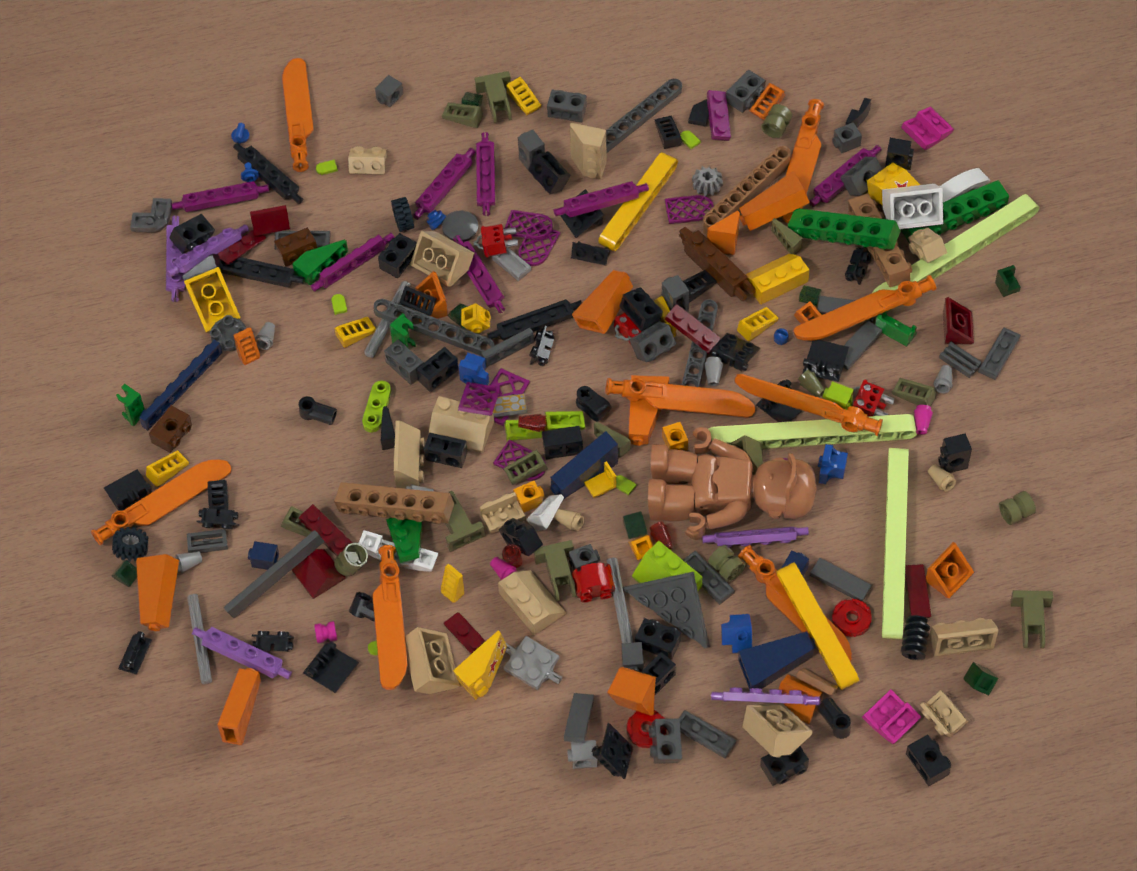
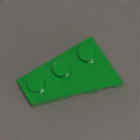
M396 518L386 519L400 563L419 558L423 521L398 520Z

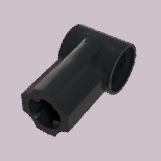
M310 396L302 397L299 400V414L302 419H314L329 425L334 423L337 414L336 408L315 402Z
M357 592L349 612L358 618L366 617L375 622L372 597L366 593Z
M832 698L822 700L820 705L817 706V710L832 728L834 736L839 739L847 738L851 732L850 717L841 711ZM843 724L846 727L840 728L838 725Z

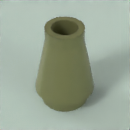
M807 370L798 378L800 385L816 397L823 395L825 389L814 372Z

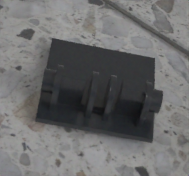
M585 189L577 196L588 194V191ZM598 209L573 217H569L567 214L560 216L575 238H577L593 224L597 226L602 225L604 214Z
M726 333L712 348V356L721 358V362H724V364H727L730 360L729 366H733L739 371H746L749 366L747 363L760 350V347L755 346L751 342L744 341L736 335Z
M812 340L807 359L804 358L803 361L804 369L802 374L810 370L818 378L839 382L849 347L822 340Z
M788 379L782 380L777 384L792 389L790 387L792 383ZM764 398L756 404V406L777 422H791L803 411Z
M138 469L104 487V490L118 511L125 510L152 493L150 484L146 483Z
M330 641L325 643L303 674L336 693L359 662L336 649L337 645Z
M608 723L602 746H594L592 748V755L600 760V763L613 776H621L623 779H626L633 746Z

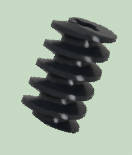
M912 615L906 618L904 639L902 640L903 646L901 647L902 656L911 660L925 659L926 655L924 653L927 650L928 631H930L926 617Z

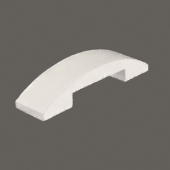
M979 168L963 172L940 186L943 190V202L965 194L971 189L975 190L988 184L990 179Z
M365 530L359 541V544L367 550L368 555L381 560V555L378 552L380 547L384 545L394 546L393 542L383 540L382 535ZM421 548L419 558L400 563L397 552H395L394 556L399 567L432 572L438 553Z

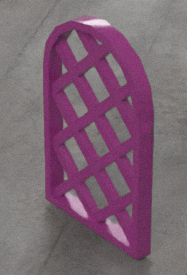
M703 195L665 199L669 224L702 221L705 216L703 212L714 207L713 202ZM692 200L697 203L694 207L689 204ZM703 200H706V201H708L709 203H708L707 205H705V204L702 203V201H703ZM679 201L684 204L682 208L677 206ZM699 204L704 207L702 211L697 209ZM686 206H688V207L691 208V210H690L689 212H687V211H685V210H683V209H684ZM674 207L679 210L676 214L671 211ZM694 210L699 213L696 217L691 214ZM681 212H683V213L686 214V216H685L684 218H682V217H680V216H678V215H679Z
M511 210L504 228L508 229L509 225L511 228L521 226L523 228L522 231L511 235L528 239H543L552 232L553 223L548 216L543 214ZM525 216L527 220L521 222L519 219ZM537 218L539 222L533 224L531 220ZM517 220L519 224L513 226L511 223ZM548 220L550 224L545 226L543 222ZM529 222L531 226L525 228L524 224ZM542 224L543 228L537 230L535 226ZM534 228L535 232L529 234L528 230ZM543 230H546V233L543 235L539 233Z
M540 224L535 226L536 228H543ZM552 230L554 234H549L543 239H530L529 242H526L528 238H525L518 251L519 257L523 259L521 255L526 253L528 258L523 260L530 266L542 264L550 254L560 236V232ZM549 238L551 243L544 244L543 240ZM541 241L542 246L536 247L534 243ZM532 244L533 248L527 250L526 245ZM544 248L545 253L539 254L537 250ZM535 251L537 255L530 257L529 252ZM535 258L539 259L538 262L533 263L532 259Z
M508 440L493 464L503 469L505 466H508V461L514 460L515 462L517 459L526 456L527 454L524 455L523 450L528 453L532 451ZM521 450L522 455L515 457L514 452ZM511 452L513 457L506 459L505 454ZM512 470V473L518 476L517 472ZM545 471L541 474L539 473L536 477H530L526 480L535 481L540 479L545 474Z

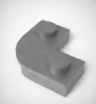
M153 198L151 213L133 212L130 226L131 232H156L163 229L170 219L172 200Z

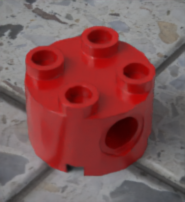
M604 563L581 566V571L578 572L575 569L572 573L577 591L576 595L581 599L582 603L590 602L595 597L609 599L612 597V592L616 589L612 578L611 565L608 563L606 566H604Z

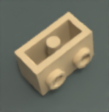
M928 227L923 230H917L908 237L910 241L908 246L912 254H916L919 259H923L927 263L947 253L941 236Z

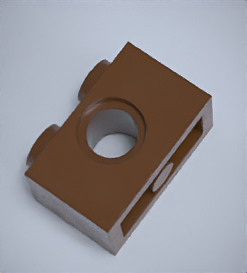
M170 405L149 432L151 443L171 453L174 448L178 447L185 433L187 434L191 430L192 422L190 415Z

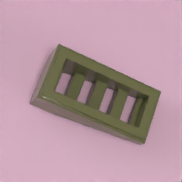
M448 103L442 115L443 119L478 128L483 117L480 106Z
M774 218L771 231L790 254L796 255L802 249L803 238Z
M899 378L892 391L893 395L917 406L927 405L931 407L936 397L934 387ZM904 385H905V386H907V387H906L905 391L903 392L902 389H903V387H904Z
M599 422L594 424V435L597 438L607 431L618 444L619 458L631 449V440Z
M536 449L503 469L512 485L544 472L548 467ZM529 463L532 468L528 469L526 464ZM521 466L523 467V469H524V471H525V472H523V473H521V471H520V469H519V467H521ZM512 470H516L518 474L517 477L514 476Z
M291 506L282 521L281 527L305 537L312 533L309 529L304 528L305 525L303 523L301 526L298 525L300 521L299 516L303 512Z

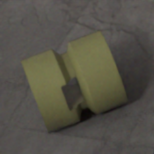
M781 104L773 105L761 125L762 131L769 137L780 138L792 119V112Z
M1026 491L1014 495L1013 499L1007 498L999 503L1000 513L1009 525L1019 522L1022 517L1027 518L1036 513L1034 501Z
M359 543L348 544L335 558L336 570L344 576L354 575L367 562L368 553Z
M722 545L716 549L708 560V563L716 571H720L719 574L727 582L735 580L743 572L746 565L738 556L734 557V552L727 545Z

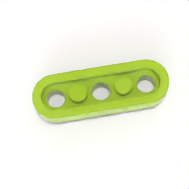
M377 381L372 386L362 419L363 428L367 432H377L381 428L382 410L384 406H388L391 396V387L386 381Z

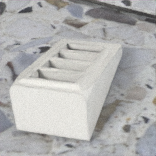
M563 495L548 496L527 518V521L534 527L535 531H542L548 528L564 499Z

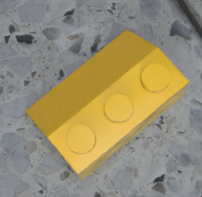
M789 253L745 275L756 290L753 294L754 297L762 305L807 283L809 280V268L800 256Z

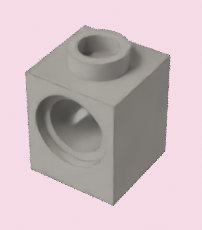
M588 740L584 743L571 742V749H568L567 752L568 762H572L573 769L597 767V758L592 755V748L596 746V740Z

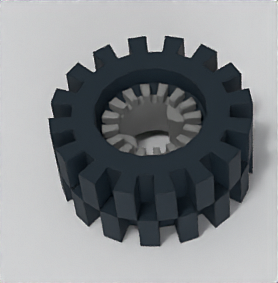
M406 197L391 200L392 211L398 230L403 232L414 229L413 216Z
M126 527V530L120 528V531L117 530L113 535V554H116L117 558L121 557L123 561L128 559V562H131V559L137 561V558L146 556L148 552L147 533H142L141 529L137 531L136 527L132 529Z

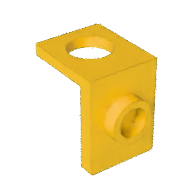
M606 461L604 462V472L584 483L592 497L596 498L616 488V475Z

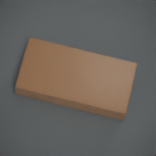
M805 668L800 669L796 675L798 679L830 696L837 693L839 688L837 685Z

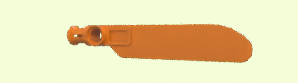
M294 58L284 68L282 81L291 157L294 159L292 167L297 172H303L309 168V164L306 161L308 155L306 139L313 132V121L306 63L301 58Z
M811 99L808 102L809 108L802 117L801 127L786 172V176L793 171L795 172L806 195L821 149V141L816 134L821 118L820 112L824 108V103L819 99ZM794 211L781 216L786 223H789Z
M931 275L926 276L925 279L919 282L903 281L898 285V289L894 291L878 290L800 324L794 328V335L800 340L826 338L900 305L911 306L915 304L918 298L922 297V294L931 290L935 291L936 284Z
M737 374L735 377V383L752 395L841 423L842 428L848 432L866 430L875 433L876 436L879 435L883 420L869 418L858 407L850 406L846 410L832 401L744 374Z
M634 377L631 380L624 379L623 381L607 378L605 386L606 395L620 394L630 401L645 399L657 409L745 418L752 417L755 413V405L748 398L730 390L644 382L643 379Z
M219 459L207 460L193 466L125 510L114 512L111 518L105 522V525L91 531L95 541L101 546L117 530L120 531V528L126 530V527L130 528L133 525H151L208 489V481L222 480L231 473V466L227 461ZM118 521H124V522H125L124 524H121V525L116 524Z
M384 545L378 549L381 555V562L379 564L381 584L373 592V608L380 683L383 688L393 690L400 685L405 676L407 654L399 567L394 556L396 548L392 545Z
M751 545L746 546L738 557L750 566L749 569L755 574L757 581L766 584L767 599L801 632H806L807 629L777 576V570L773 562L765 559L763 556L759 557L752 550ZM767 569L769 573H762L760 570ZM826 617L851 662L852 652L848 640Z

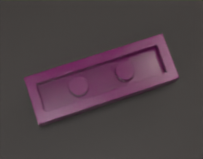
M708 90L707 102L712 140L729 141L731 133L726 91Z

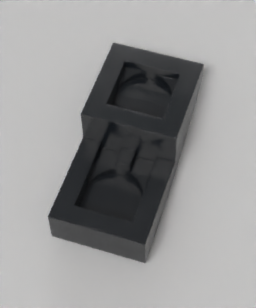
M864 97L859 111L851 109L845 125L854 122L856 127H858L870 111L871 99Z

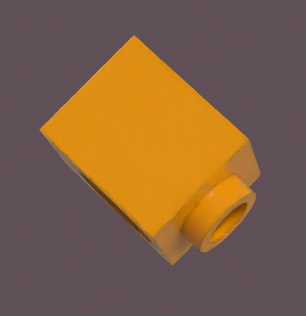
M681 422L662 427V438L669 449L688 450V438Z
M535 481L513 489V493H516L517 501L524 513L537 508L543 502V497L545 496L541 486H537Z

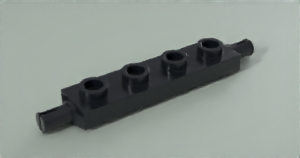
M238 142L234 144L233 148L239 152L237 159L244 165L245 163H251L252 169L258 171L259 178L285 200L293 199L297 204L302 203L303 198L297 194L299 186L253 146L244 148Z
M242 257L237 258L230 264L221 261L223 267L220 271L228 275L289 288L292 282L303 284L305 280L304 276L294 275V269Z
M565 299L497 324V330L487 333V337L491 340L500 337L505 341L528 328H531L534 332L543 329L545 325L548 327L573 318V310H576L582 302L579 300L570 303Z

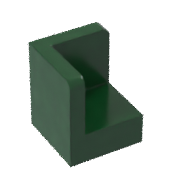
M1014 265L997 270L995 284L1003 297L1019 292L1021 289L1014 276L1016 270Z
M972 662L963 679L973 689L989 696L999 678L988 668Z

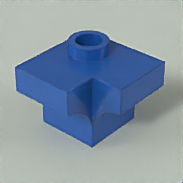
M467 353L465 359H461L459 364L460 381H463L465 384L470 382L488 385L489 375L485 371V358Z
M825 444L824 454L819 457L818 467H821L819 483L827 484L832 478H844L848 453L837 451L833 445Z
M750 614L730 615V621L721 624L722 645H732V653H738L740 650L752 647Z

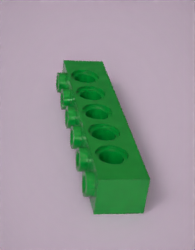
M997 180L943 202V224L900 230L909 244V236L913 235L915 231L923 230L927 227L936 234L941 235L946 231H952L958 226L969 224L975 219L986 217L990 213L1002 209L1008 205L1009 195L1000 181Z
M799 208L794 210L788 223V228L802 238H809L815 241L824 240L831 243L840 242L847 245L855 244L863 247H878L880 249H894L901 232L896 220Z

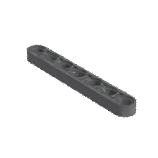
M675 78L668 80L606 130V137L611 135L616 139L613 141L606 139V153L679 96L682 92V82ZM671 85H677L679 88L677 90H672L669 87ZM664 95L666 99L659 100L657 96ZM646 105H651L654 108L652 110H646L644 107ZM639 115L641 119L633 120L632 116ZM625 125L628 129L623 131L619 127Z
M378 299L374 303L373 311L377 317L393 322L397 319L394 314L400 311L410 321L414 318H419L422 322L417 325L413 324V329L411 330L480 356L485 351L480 348L481 345L488 344L491 348L494 347V342L485 336L389 300ZM384 305L387 307V310L381 312L377 310V307ZM435 324L439 329L431 331L428 327ZM448 331H454L456 333V336L450 338L446 335V333ZM470 337L473 339V343L466 344L463 342V339Z
M705 300L701 304L697 320L699 322H709L711 325L707 328L713 332L717 316V303L713 300ZM706 306H712L714 310L712 312H707L704 310V308ZM693 341L682 385L686 386L690 383L694 384L695 387H700L707 352ZM700 352L703 354V357L697 359L693 357V354ZM691 368H697L699 370V373L691 374L689 370Z

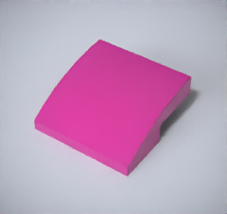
M931 107L919 111L915 118L903 122L901 126L924 150L936 145L954 131Z
M890 689L862 718L882 737L894 744L921 716L908 702L904 703Z

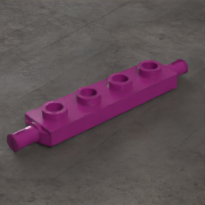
M483 132L481 133L482 141L476 143L477 206H482V214L486 216L487 210V216H489L490 206H495L494 142L489 141L488 132H485L486 138Z
M876 145L871 150L862 148L814 188L815 197L809 200L810 206L814 207L820 201L828 203L846 188L840 177L864 157H876L875 155L882 151L881 147Z
M470 147L463 155L457 153L415 201L418 208L412 215L415 219L418 220L425 212H432L473 164L471 157L476 153L473 148L471 149Z
M254 181L185 194L182 197V201L171 203L172 210L183 208L185 212L257 199L259 193L269 192L268 184L257 186Z
M630 181L564 200V207L553 209L554 215L557 217L567 214L569 217L634 200L639 198V193L649 191L647 183L636 186Z
M389 233L383 238L377 235L369 239L361 247L355 248L349 255L340 258L335 264L325 268L320 273V279L310 285L311 289L314 292L321 287L326 289L385 250L386 244L392 238H395L394 235Z
M459 235L453 238L454 242L474 252L469 270L467 271L470 279L489 308L495 306L499 314L503 313L502 310L505 311V308L501 301L505 296L469 241L463 242Z

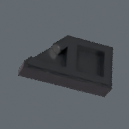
M707 99L693 105L688 123L706 127L709 118Z

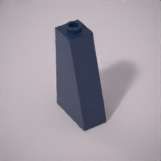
M607 431L550 477V489L554 495H563L565 499L585 486V481L603 473L604 462L607 461L611 468L618 464V444Z
M807 631L738 651V661L749 691L750 688L763 689L813 657V651L816 649L814 639L809 637Z

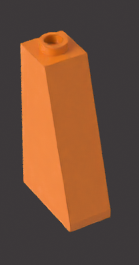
M791 172L739 208L742 214L740 220L743 226L747 225L749 230L752 231L771 222L774 218L777 219L810 203L795 172Z
M613 270L573 312L572 316L579 328L603 334L607 332L620 310L619 306L623 294L630 292L633 288L627 273Z
M631 375V379L638 377L643 379L644 382L669 384V376ZM645 399L630 401L629 440H631V444L636 446L648 445L661 409L654 408Z
M167 554L137 558L140 623L147 626L151 631L169 628L179 560Z
M239 668L218 722L223 742L243 745L261 682L259 672L252 668Z

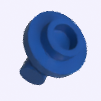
M238 123L237 128L232 131L231 137L234 142L244 143L249 139V132L245 128L244 123Z
M245 163V170L241 173V179L245 182L257 180L259 178L258 171L252 169L251 163Z
M433 210L427 215L428 219L426 222L432 230H435L443 223L446 215L441 210Z

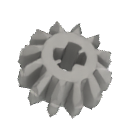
M710 165L708 168L702 166L701 170L696 169L695 175L692 177L694 190H697L698 194L704 193V196L707 194L713 196L714 192L719 193L720 187L723 185L721 172H718L717 168L711 169Z

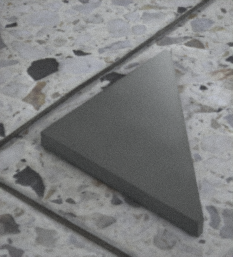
M694 572L623 587L624 592L632 595L637 601L647 608L649 607L665 621L673 624L682 633L700 643L702 647H710Z

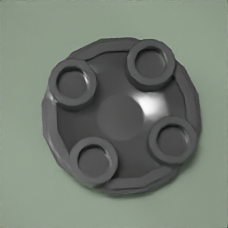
M464 210L454 211L444 218L442 223L443 234L450 239L459 235L461 240L466 242L476 234L478 221L470 212Z
M226 315L211 328V340L215 339L218 341L222 350H236L233 335L247 328L241 320L233 318L231 315Z

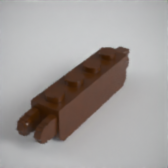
M686 227L679 230V237L682 239L686 255L702 270H706L717 280V284L730 297L737 296L741 301H745L747 296L743 289L750 295L756 292L753 285L747 280L748 277L699 230L694 233Z

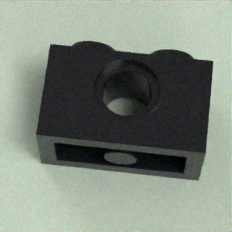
M966 433L943 439L938 462L940 467L949 473L968 469L972 448Z
M926 735L907 746V757L928 787L949 776L951 762L947 756L942 755L936 740H932L929 735ZM931 757L935 761L929 762L925 758Z

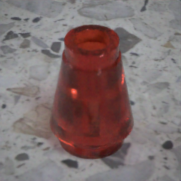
M542 414L519 416L518 427L536 432L545 431L546 416Z
M663 521L655 523L649 528L651 531L650 535L656 543L660 541L670 550L674 547L668 526Z
M515 544L506 545L502 551L503 559L516 568L520 567L522 564L520 547Z

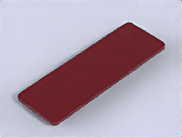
M252 230L244 235L241 240L217 254L222 262L230 264L264 241L266 237L264 235L254 236V231Z
M905 565L911 616L919 615L930 618L931 609L924 565Z
M459 612L444 622V626L470 654L485 642L482 636Z

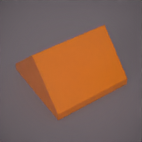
M739 211L732 213L707 229V239L723 254L735 255L739 235Z
M433 271L415 288L437 298L431 317L439 319L448 316L447 302L437 273ZM428 300L426 310L428 309L430 300Z
M955 542L929 566L926 575V582L946 598H950L974 573Z
M620 667L607 692L609 696L619 706L647 715H654L656 677Z
M789 674L781 681L779 686L782 693L789 694V690H801L802 694L820 697V700L824 694L823 691ZM783 703L802 722L810 724L818 706Z

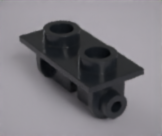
M580 241L572 243V259L607 266V259L610 255V250L607 247L591 246Z
M862 247V249L856 248L853 251L850 263L855 265H848L845 272V279L847 281L856 280L858 285H861L862 279L866 274L867 265L871 261V254L867 247Z
M546 325L541 331L538 330L534 337L536 344L532 347L529 354L531 357L530 365L534 361H537L540 366H545L548 363L551 351L545 349V347L548 349L552 348L555 336L554 332L546 331Z
M199 509L198 516L202 517V519L197 520V523L202 524V527L214 528V525H221L222 529H233V526H239V524L234 523L235 520H238V512H235V510L220 509V516H217V509Z
M141 631L133 634L118 669L137 675L152 639L145 638V634Z
M257 631V635L252 634V637H256V641H253L252 646L262 651H271V644H275L274 651L289 652V650H293V642H290V639H294V636H289V632L279 631L277 635H269L270 631Z

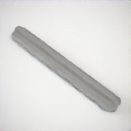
M403 281L391 302L402 305L399 302L405 285L411 286V284ZM381 319L364 351L365 356L374 357L392 322Z
M609 558L607 563L611 565L612 578L616 588L612 593L622 643H633L617 558Z
M188 595L192 630L197 627L204 631L198 595ZM193 635L201 683H211L212 677L207 647L201 645L202 638Z

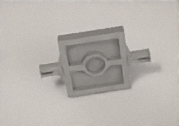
M527 636L516 648L506 643L507 648L505 652L510 655V659L504 666V671L536 690L548 678L557 684L560 683L562 676L553 672L554 666L560 659L559 655Z

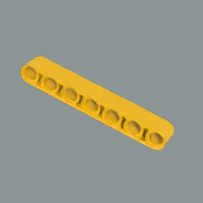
M663 152L656 157L636 185L647 183L649 191L639 193V198L626 201L621 205L602 231L598 244L612 251L618 250L678 165L677 159Z
M793 562L777 570L776 573L810 636L814 639L817 649L839 688L843 690L860 681L797 565Z

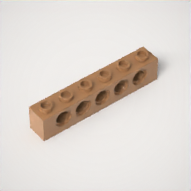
M869 194L848 200V212L850 215L884 219L882 212L877 210L876 201L872 200ZM896 242L894 249L868 247L889 288L897 286L903 281H911L910 273H912V267L910 262H906L903 250L898 248V242Z
M344 482L340 483L334 500L338 511L343 514L371 515L380 518L391 517L398 520L410 519L417 522L429 521L436 524L448 523L454 506L450 493Z

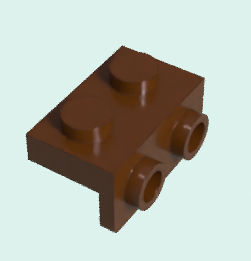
M308 227L274 241L285 267L292 265L303 253L317 248L316 240Z

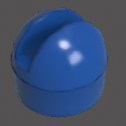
M783 328L777 329L774 333V342L779 345L786 344L789 339L787 330Z

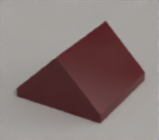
M286 205L250 212L254 236L290 229Z
M949 297L945 298L943 308L944 344H949L950 342L954 344H973L972 311Z
M315 549L292 569V572L312 599L346 579L344 575L336 570L335 562L325 549Z

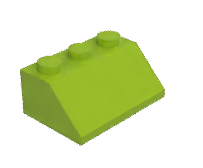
M660 541L645 553L632 574V578L638 583L694 572L698 591L702 588L703 580L702 575Z

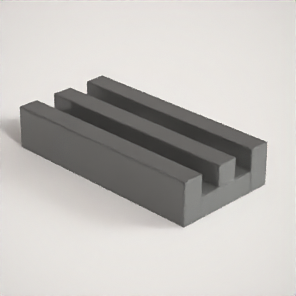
M952 342L939 355L941 360L968 378L981 366V361ZM961 364L966 365V366L969 367L971 370L967 369L966 367H964V366L961 365Z
M226 529L188 533V553L228 550ZM222 537V538H218V539H206V538ZM203 539L202 541H194V542L191 541V540Z

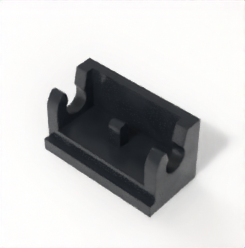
M579 426L541 431L546 460L578 455L583 450V440Z

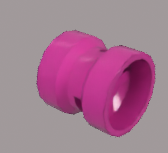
M334 621L328 622L327 626L321 623L314 624L317 644L324 643L328 638L330 641H337Z

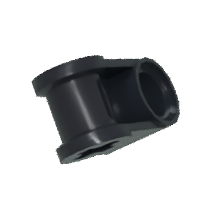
M581 386L578 388L576 406L592 420L600 421L612 409L610 403L590 387Z

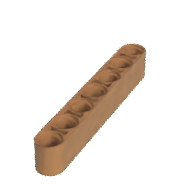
M786 146L777 147L703 217V233L707 235L708 227L712 226L709 224H715L736 211L740 213V207L761 194L789 166L791 158L790 149Z

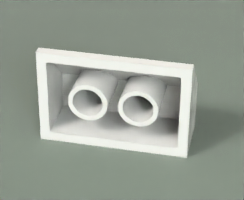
M936 184L882 189V205L885 217L888 220H896L899 229L943 224L942 187Z

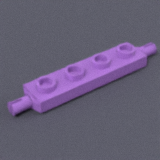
M172 216V225H167L166 271L173 268V261L182 255L169 239L173 228L179 225V216H176V221L175 216ZM166 273V290L172 292L171 301L173 302L175 296L176 302H178L179 292L185 290V280L183 279L185 273H177L171 278Z
M244 224L238 229L226 228L215 237L209 238L205 243L195 246L190 252L180 255L178 259L173 261L174 267L166 271L168 277L171 278L177 273H186L210 254H217L241 240L242 234L249 231L248 226Z
M781 527L718 532L714 535H704L702 541L703 544L715 542L717 546L727 545L728 547H732L735 544L748 546L752 545V543L767 545L773 541L789 543L791 540H796L797 536L809 535L808 527Z
M197 627L193 629L192 635L202 638L201 645L266 676L274 678L280 675L289 679L292 674L291 671L282 668V659L214 627L207 631Z
M731 687L730 691L711 693L712 700H723L724 702L728 700L820 705V697L802 694L801 690H789V694L782 693L780 689H769V693H765L759 688H750V692H743L742 688Z

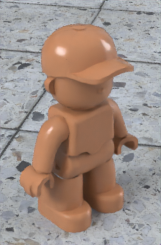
M698 427L693 431V435L698 440L704 441L703 444H695V454L685 450L669 449L665 444H652V479H649L648 485L650 519L654 521H683L690 519L691 523L699 524L697 526H689L685 531L686 536L692 540L701 539L706 534V528L709 530L734 524L743 519L746 513L751 510L752 498H755V503L761 510L767 512L774 519H779L782 514H784V519L804 517L811 512L814 505L817 488L814 470L807 462L796 459L792 453H788V460L775 458L762 463L757 468L756 474H753L752 462L744 450L716 438L712 440L710 431L703 427ZM711 450L712 453L720 456V458L705 453ZM681 481L688 482V485H672L679 484Z

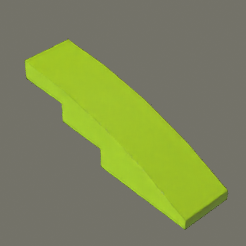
M583 411L545 412L544 416H525V420H506V440L542 438L541 431L579 426L580 430H584Z

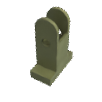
M509 71L475 77L476 93H486L493 122L497 123L496 112L506 110L508 120H512L505 91L506 85L511 82Z
M451 490L449 493L454 506L449 522L445 523L451 535L446 536V545L450 552L485 537L482 522L471 524L457 497Z
M572 540L543 546L534 552L535 564L546 563L556 601H560L557 587L569 584L572 597H576L573 579L567 562L569 551L574 550Z
M1012 591L1011 606L1021 607L1023 648L1028 646V634H1039L1040 648L1044 649V607H1051L1053 591Z

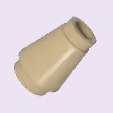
M936 464L929 468L928 473L940 490L947 492L955 486L956 480L954 475Z
M558 509L554 515V520H557L572 531H579L584 523V517L578 512Z

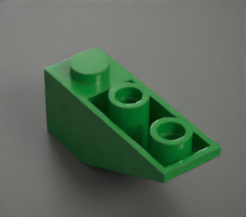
M344 239L303 253L292 263L294 274L304 276V282L309 286L320 279V273L325 268L332 266L340 258L345 257L348 252L347 241Z

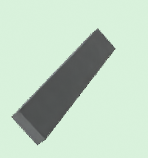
M316 531L310 533L225 605L224 609L233 618L238 616L325 541Z

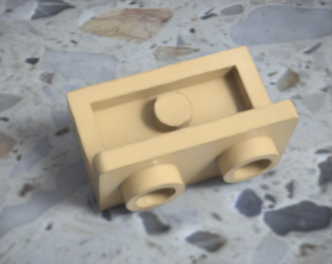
M363 147L351 148L348 156L349 173L384 174L387 149H382L381 147H373L371 149H364Z
M515 492L505 494L495 501H488L480 507V516L490 535L498 532V529L509 519L526 520Z
M941 690L927 703L922 702L920 704L924 709L921 711L922 714L929 721L932 719L937 724L934 727L942 736L945 734L951 738L969 722Z

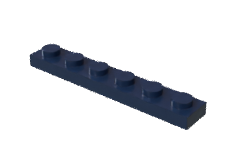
M214 339L210 344L206 345L203 352L198 357H195L185 370L180 372L178 378L173 383H170L160 396L154 399L149 408L142 411L139 418L144 429L148 431L163 416L170 405H173L222 354L221 345L218 341Z

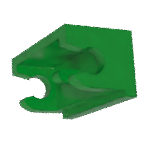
M888 311L883 312L882 316L878 315L875 325L882 329L884 335L906 347L917 334V327L915 325H912V328L888 316Z
M403 313L390 324L392 344L399 339L407 348L408 343L416 347V343L409 337L408 326L413 329V323Z
M124 384L121 388L125 392L126 397H121L119 394H116V396L124 404L126 412H122L123 417L134 427L140 421L139 417L145 408L141 395Z

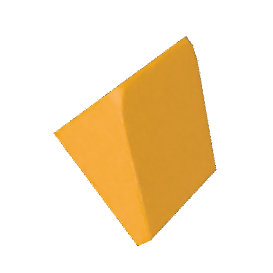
M644 535L628 542L637 560L642 559L645 553L653 547L649 535Z

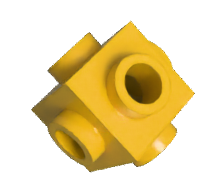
M477 303L461 309V325L477 334L490 328L491 316L488 310Z

